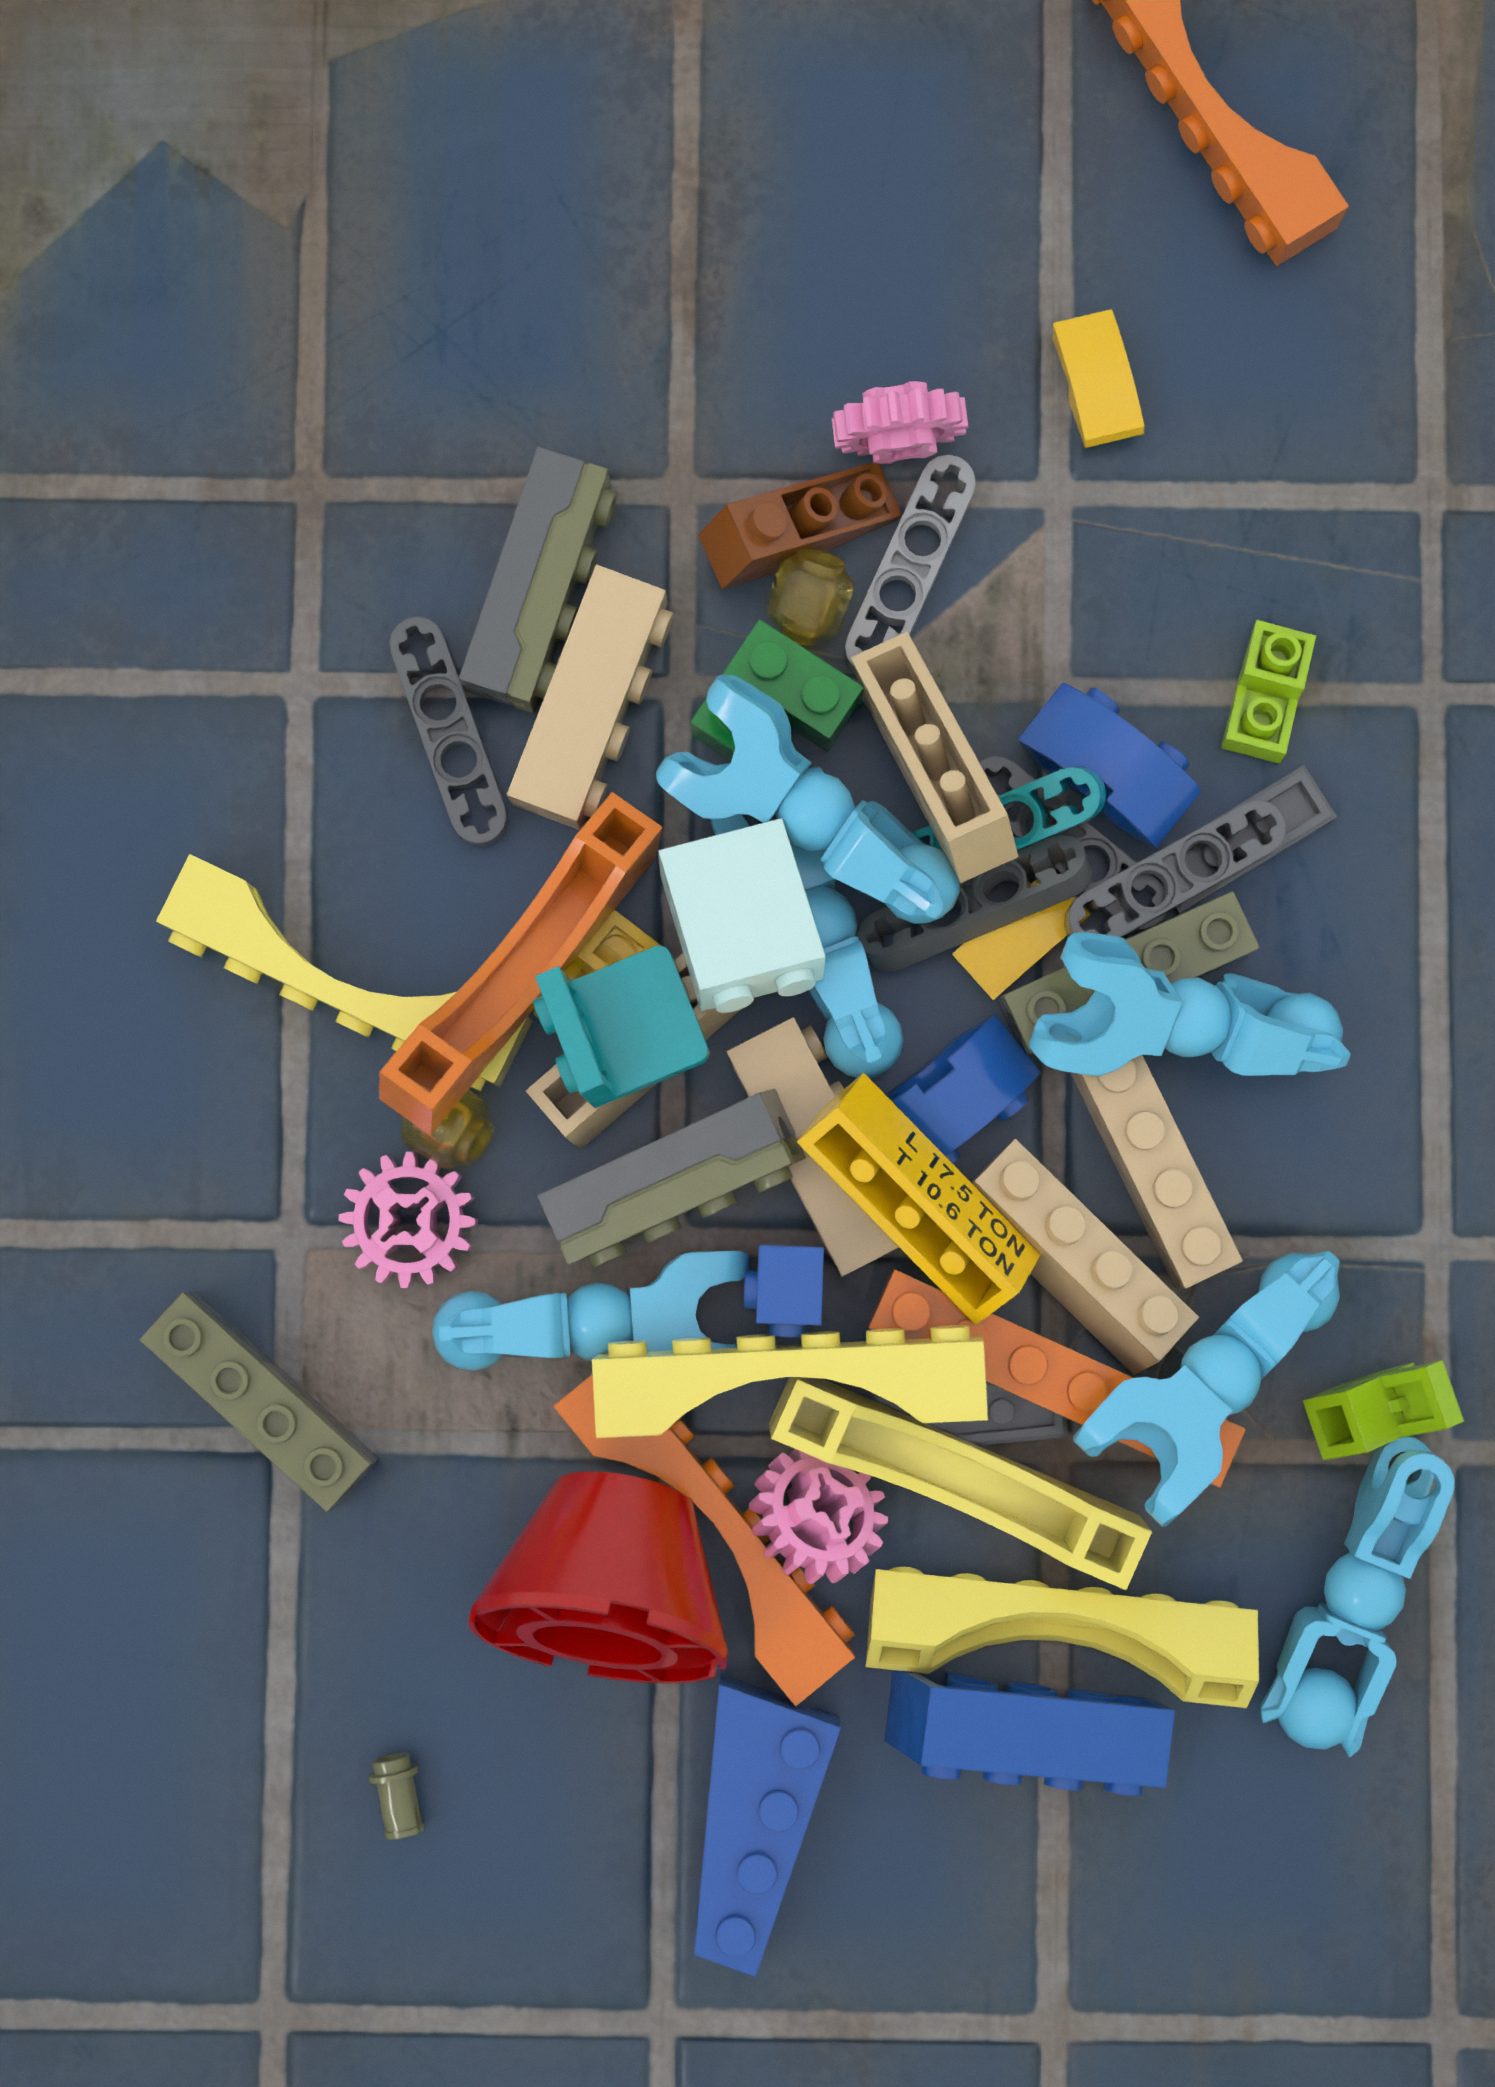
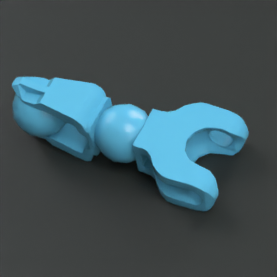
M716 676L709 687L706 701L709 710L719 717L732 731L735 751L731 763L715 765L689 752H676L665 757L656 771L658 784L671 796L703 818L726 819L737 814H747L762 823L769 822L774 817H776V820L782 818L789 842L793 846L807 851H826L820 861L824 863V870L830 876L885 903L897 918L917 924L929 923L944 917L954 907L960 893V882L944 851L922 843L885 807L874 801L867 803L862 800L855 808L850 791L839 778L822 772H806L812 762L796 751L791 741V725L783 706L737 676Z
M816 765L808 768L806 771L824 773L823 770ZM742 814L726 819H710L715 835L750 827ZM790 843L826 956L824 979L816 981L815 986L808 990L827 1022L823 1037L826 1054L834 1067L848 1076L858 1078L864 1072L869 1079L877 1077L892 1068L901 1055L904 1041L901 1024L893 1011L876 1000L866 953L862 942L859 941L858 937H855L858 926L855 910L848 899L835 890V878L824 870V863L820 861L826 851H807Z
M1084 932L1073 933L1068 937L1060 959L1066 966L1071 978L1079 986L1095 990V992L1085 1005L1073 1012L1043 1014L1037 1020L1029 1041L1030 1049L1046 1066L1060 1071L1090 1076H1102L1124 1066L1131 1059L1141 1055L1162 1056L1164 1048L1181 1057H1197L1211 1052L1216 1061L1223 1062L1230 1071L1244 1076L1296 1075L1302 1071L1321 1072L1345 1067L1351 1055L1341 1043L1343 1028L1338 1011L1329 1002L1314 994L1285 992L1276 986L1234 973L1223 974L1221 982H1218L1216 986L1198 977L1178 979L1170 983L1163 971L1145 968L1141 964V960L1135 950L1122 937Z
M742 1251L680 1254L668 1262L661 1269L657 1278L649 1285L627 1288V1293L610 1283L593 1282L580 1286L568 1297L566 1293H554L502 1304L500 1300L486 1292L469 1290L454 1294L440 1306L433 1319L432 1338L435 1349L446 1363L459 1370L473 1372L490 1368L501 1360L505 1354L562 1358L570 1357L571 1351L585 1361H592L597 1355L608 1353V1343L618 1341L642 1340L647 1343V1352L672 1350V1340L706 1337L700 1331L695 1316L698 1300L709 1287L725 1282L742 1280L745 1277V1271H750L749 1254ZM711 1341V1349L737 1347V1344H722Z
M1330 1251L1316 1254L1290 1253L1270 1263L1261 1277L1259 1292L1246 1301L1214 1335L1202 1338L1191 1345L1183 1356L1180 1370L1171 1378L1162 1380L1149 1377L1124 1380L1075 1433L1073 1441L1090 1457L1098 1456L1105 1448L1118 1440H1137L1151 1448L1160 1463L1161 1480L1152 1496L1145 1502V1509L1161 1526H1167L1221 1472L1223 1448L1219 1434L1224 1420L1228 1415L1239 1413L1251 1405L1259 1391L1261 1380L1290 1351L1302 1332L1318 1329L1332 1318L1340 1299L1337 1278L1340 1261Z
M1401 1437L1374 1450L1359 1487L1352 1524L1344 1542V1545L1350 1552L1340 1557L1326 1575L1324 1586L1326 1604L1319 1603L1318 1608L1305 1606L1295 1614L1276 1665L1278 1673L1260 1704L1262 1723L1278 1718L1279 1724L1287 1736L1303 1747L1328 1749L1341 1743L1349 1758L1360 1750L1369 1716L1375 1714L1397 1664L1395 1653L1386 1642L1387 1637L1381 1629L1391 1624L1403 1609L1406 1594L1403 1576L1411 1579L1419 1558L1438 1533L1453 1495L1455 1484L1454 1475L1449 1466L1440 1457L1433 1454L1416 1437ZM1400 1452H1405V1453L1400 1454V1455L1395 1459V1461L1392 1463L1390 1469L1388 1470L1389 1462H1390V1460L1392 1459V1457L1395 1456V1455H1397V1454L1400 1453ZM1414 1472L1410 1482L1406 1484L1408 1477ZM1434 1477H1435V1480H1436L1435 1488H1434L1433 1491L1429 1494L1430 1489H1431V1486H1432L1433 1479H1434ZM1322 1635L1337 1636L1338 1640L1346 1646L1360 1644L1368 1648L1354 1689H1352L1345 1678L1332 1670L1321 1668L1305 1669L1318 1638Z

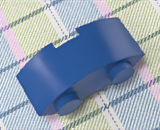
M1063 682L1017 739L1018 742L1047 775L1075 766L1090 768L1097 773L1104 782L1106 790L1105 804L1100 812L1117 829L1157 848L1202 791L1196 782L1185 772L1190 765L1188 759L1168 743L1161 741L1156 745L1138 729L1117 715L1120 712L1119 706L1102 691L1092 687L1085 694ZM1072 778L1066 780L1068 787L1081 797L1085 798L1091 795L1087 784L1076 785Z
M994 1014L954 1038L925 1066L885 1095L953 1164L960 1157V1153L956 1148L970 1139L995 1117L999 1122H1002L1013 1116L1027 1104L1029 1097L1025 1094L1024 1090L1041 1072L997 1015Z

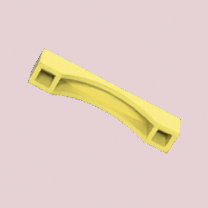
M189 854L156 922L172 930L168 942L201 958L207 947L227 956L228 959L224 969L255 984H258L262 974L284 984L279 994L280 996L311 1011L314 1010L318 1001L325 1003L340 1011L335 1022L369 1038L375 1027L396 1038L391 1047L395 1051L400 1048L423 1020L437 1011L456 993L453 992L440 996L400 997L369 992L332 978L310 964L288 943L270 918L256 888L247 881ZM529 1017L524 1020L471 1086L472 1088L481 1092L486 1081L501 1087L532 1023Z
M948 1325L931 1327V1338L905 1339L904 1329L885 1328L866 1330V1341L840 1342V1332L837 1331L801 1334V1344L775 1345V1335L769 1334L736 1337L737 1347L711 1349V1338L707 1337L672 1340V1350L647 1352V1343L642 1340L608 1343L607 1354H599L592 1359L596 1438L661 1435L685 1413L717 1394L750 1382L783 1377L823 1378L861 1387L895 1403L921 1423L988 1420L983 1336H970L968 1325Z
M789 1377L768 1424L771 1439L829 1464L885 1480L944 1503L1032 1545L1070 1567L1124 1590H1127L1152 1533L1139 1514L927 1423H921L913 1417L822 1378Z
M895 1567L890 1570L876 1569L870 1598L866 1667L930 1674L954 1658L986 1646L1020 1640L1061 1641L1091 1647L1123 1659L1159 1680L1184 1702L1247 1708L1259 1683L1258 1610L1239 1608L1236 1604L1228 1601H1210L1205 1604L1175 1601L1172 1597L1164 1594L1131 1597L1113 1595L1110 1591L1099 1587H1086L1078 1591L1050 1588L1047 1584L1035 1580H1024L1010 1584L986 1581L985 1578L970 1573L957 1574L952 1577L927 1575L912 1567Z

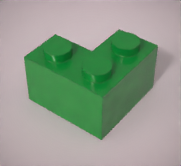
M760 619L722 674L737 676L775 699L783 706L791 729L826 752H829L861 704L864 690L862 685ZM706 698L690 721L692 737L731 762L735 751L732 731L719 717L709 710Z

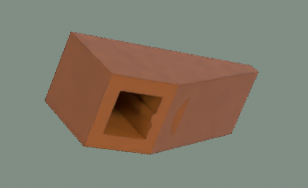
M872 462L728 503L698 534V537L722 590L776 574L781 560H790L788 566H785L783 563L780 564L783 566V569L778 571H783L786 568L893 523L902 516V513L879 463Z

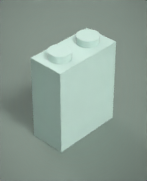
M782 818L658 850L661 880L701 1012L714 1008L720 1013L737 1011L749 1006L755 997L777 991L781 996L797 995L813 988L816 981L824 979L826 956Z

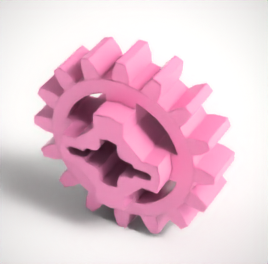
M910 381L903 385L885 388L874 387L862 393L863 403H847L844 405V410L834 411V418H832L836 449L841 448L844 454L857 451L858 456L873 455V463L890 464L898 460L932 456L937 453V442L955 441L954 436L965 435L966 428H969L965 397H960L959 392L944 394V389L928 392L927 383Z
M406 1152L403 1166L397 1167L391 1156L380 1157L382 1173L376 1175L374 1172L362 1168L359 1171V1175L366 1184L362 1191L346 1189L344 1193L356 1205L354 1212L339 1214V1221L353 1224L355 1232L342 1240L343 1246L361 1247L363 1253L358 1257L355 1265L358 1269H364L373 1263L377 1264L378 1269L375 1281L379 1283H386L393 1272L398 1273L401 1288H411L415 1273H420L427 1285L437 1283L436 1266L441 1265L448 1271L454 1272L459 1267L451 1255L455 1249L471 1251L473 1245L467 1239L461 1237L463 1228L478 1226V1219L463 1215L462 1207L469 1205L475 1200L473 1193L456 1194L454 1188L462 1176L457 1171H453L443 1178L439 1176L442 1160L432 1156L424 1168H419V1160L415 1152ZM404 1178H418L427 1181L429 1184L416 1194H402L391 1183ZM374 1202L380 1209L379 1229L370 1235L368 1215L371 1204ZM447 1203L450 1223L444 1240L437 1231L438 1211ZM420 1205L423 1206L421 1208L422 1212L416 1219L421 1227L420 1231L417 1234L411 1231H402L395 1235L396 1227L401 1222L397 1210L401 1206L412 1210ZM402 1245H413L427 1258L417 1262L405 1263L391 1259L388 1256Z
M794 1449L789 1456L782 1452L768 1465L770 1470H766L754 1483L762 1493H759L749 1502V1509L763 1515V1519L751 1529L753 1535H768L772 1542L763 1553L765 1557L770 1558L781 1553L786 1558L783 1565V1573L790 1575L801 1566L805 1568V1578L809 1584H814L824 1573H826L831 1583L839 1582L849 1571L855 1574L870 1562L868 1556L872 1555L883 1544L881 1538L875 1533L888 1524V1517L874 1512V1506L885 1498L884 1492L868 1490L865 1484L870 1480V1475L861 1472L857 1474L851 1469L829 1464L797 1449ZM791 1481L792 1487L787 1491L790 1503L787 1506H783L784 1493L788 1483ZM850 1520H853L852 1536L848 1526ZM851 1536L850 1541L846 1544L845 1540Z

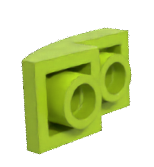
M1256 620L1235 689L1221 745L1222 749L1281 764L1287 752L1297 703L1305 688L1316 635Z

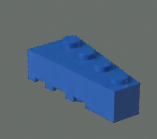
M893 1670L884 1741L922 1766L921 1773L926 1776L957 1780L960 1779L961 1770L983 1771L984 1780L1005 1785H1020L1022 1775L1044 1777L1043 1784L1046 1786L1073 1791L1082 1790L1083 1781L1104 1782V1790L1129 1796H1141L1143 1786L1166 1788L1175 1710L1153 1699L1068 1688L1066 1698L1057 1697V1689L1013 1680L1007 1683L1006 1692L997 1691L998 1684L973 1678V1675L947 1672L946 1684H938L919 1673Z
M721 1673L694 1955L756 1977L832 1756L841 1724L839 1715L802 1702L795 1707L788 1697Z

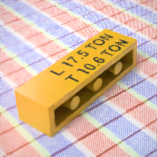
M864 1072L820 1110L797 1140V1143L975 1325L1020 1292L1041 1254Z

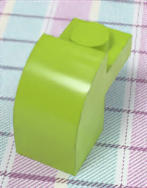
M1443 1360L1416 1366L1413 1362L1389 1368L1337 1385L1302 1400L1323 1460L1368 1453L1401 1437L1445 1430L1464 1422Z

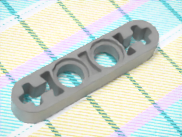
M938 456L931 460L922 471L847 636L844 655L846 664L854 675L856 674L850 657L863 652L860 648L856 647L857 643L868 644L877 629L878 621L867 620L869 613L874 614L876 618L885 624L903 627L902 632L898 634L889 626L883 642L905 632L911 635L972 500L976 484L974 471L965 460L958 456ZM947 473H953L958 476L956 487L963 491L962 494L951 492L943 507L941 516L953 517L951 523H948L937 513L930 511L938 490V485L931 480L933 478L943 480ZM919 504H922L928 510L917 509ZM915 526H929L938 534L940 546L931 555L918 556L907 548L904 539L905 535ZM889 581H905L912 587L915 601L911 607L897 612L883 605L879 593L882 587Z

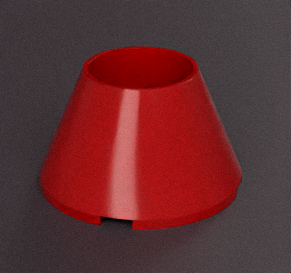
M576 1472L559 1477L472 1605L468 1621L470 1630L478 1638L510 1655L547 1667L552 1666L553 1657L557 1656L589 1664L587 1676L619 1681L678 1684L715 1678L718 1664H720V1669H726L729 1654L692 1501L683 1493L664 1484L618 1473Z

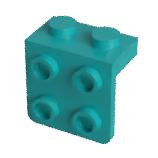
M654 946L573 981L559 966L535 976L542 996L533 999L536 1013L547 1035L557 1033L564 1051L563 1055L555 1058L561 1078L570 1094L579 1091L580 1095L594 1108L699 1066L709 1058V1047L673 956L664 946Z

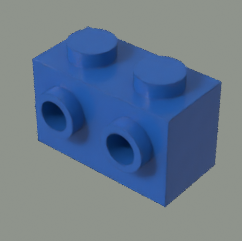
M759 1245L758 1271H745L744 1309L757 1310L756 1323L769 1324V1335H775V1337H801V1334L808 1332V1325H821L824 1247Z

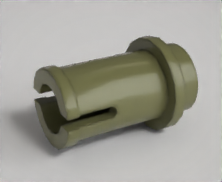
M408 1752L389 1754L374 1759L372 1761L373 1772L368 1775L371 1784H376L385 1828V1839L405 1838L425 1830L413 1776L419 1772L418 1765L411 1763Z

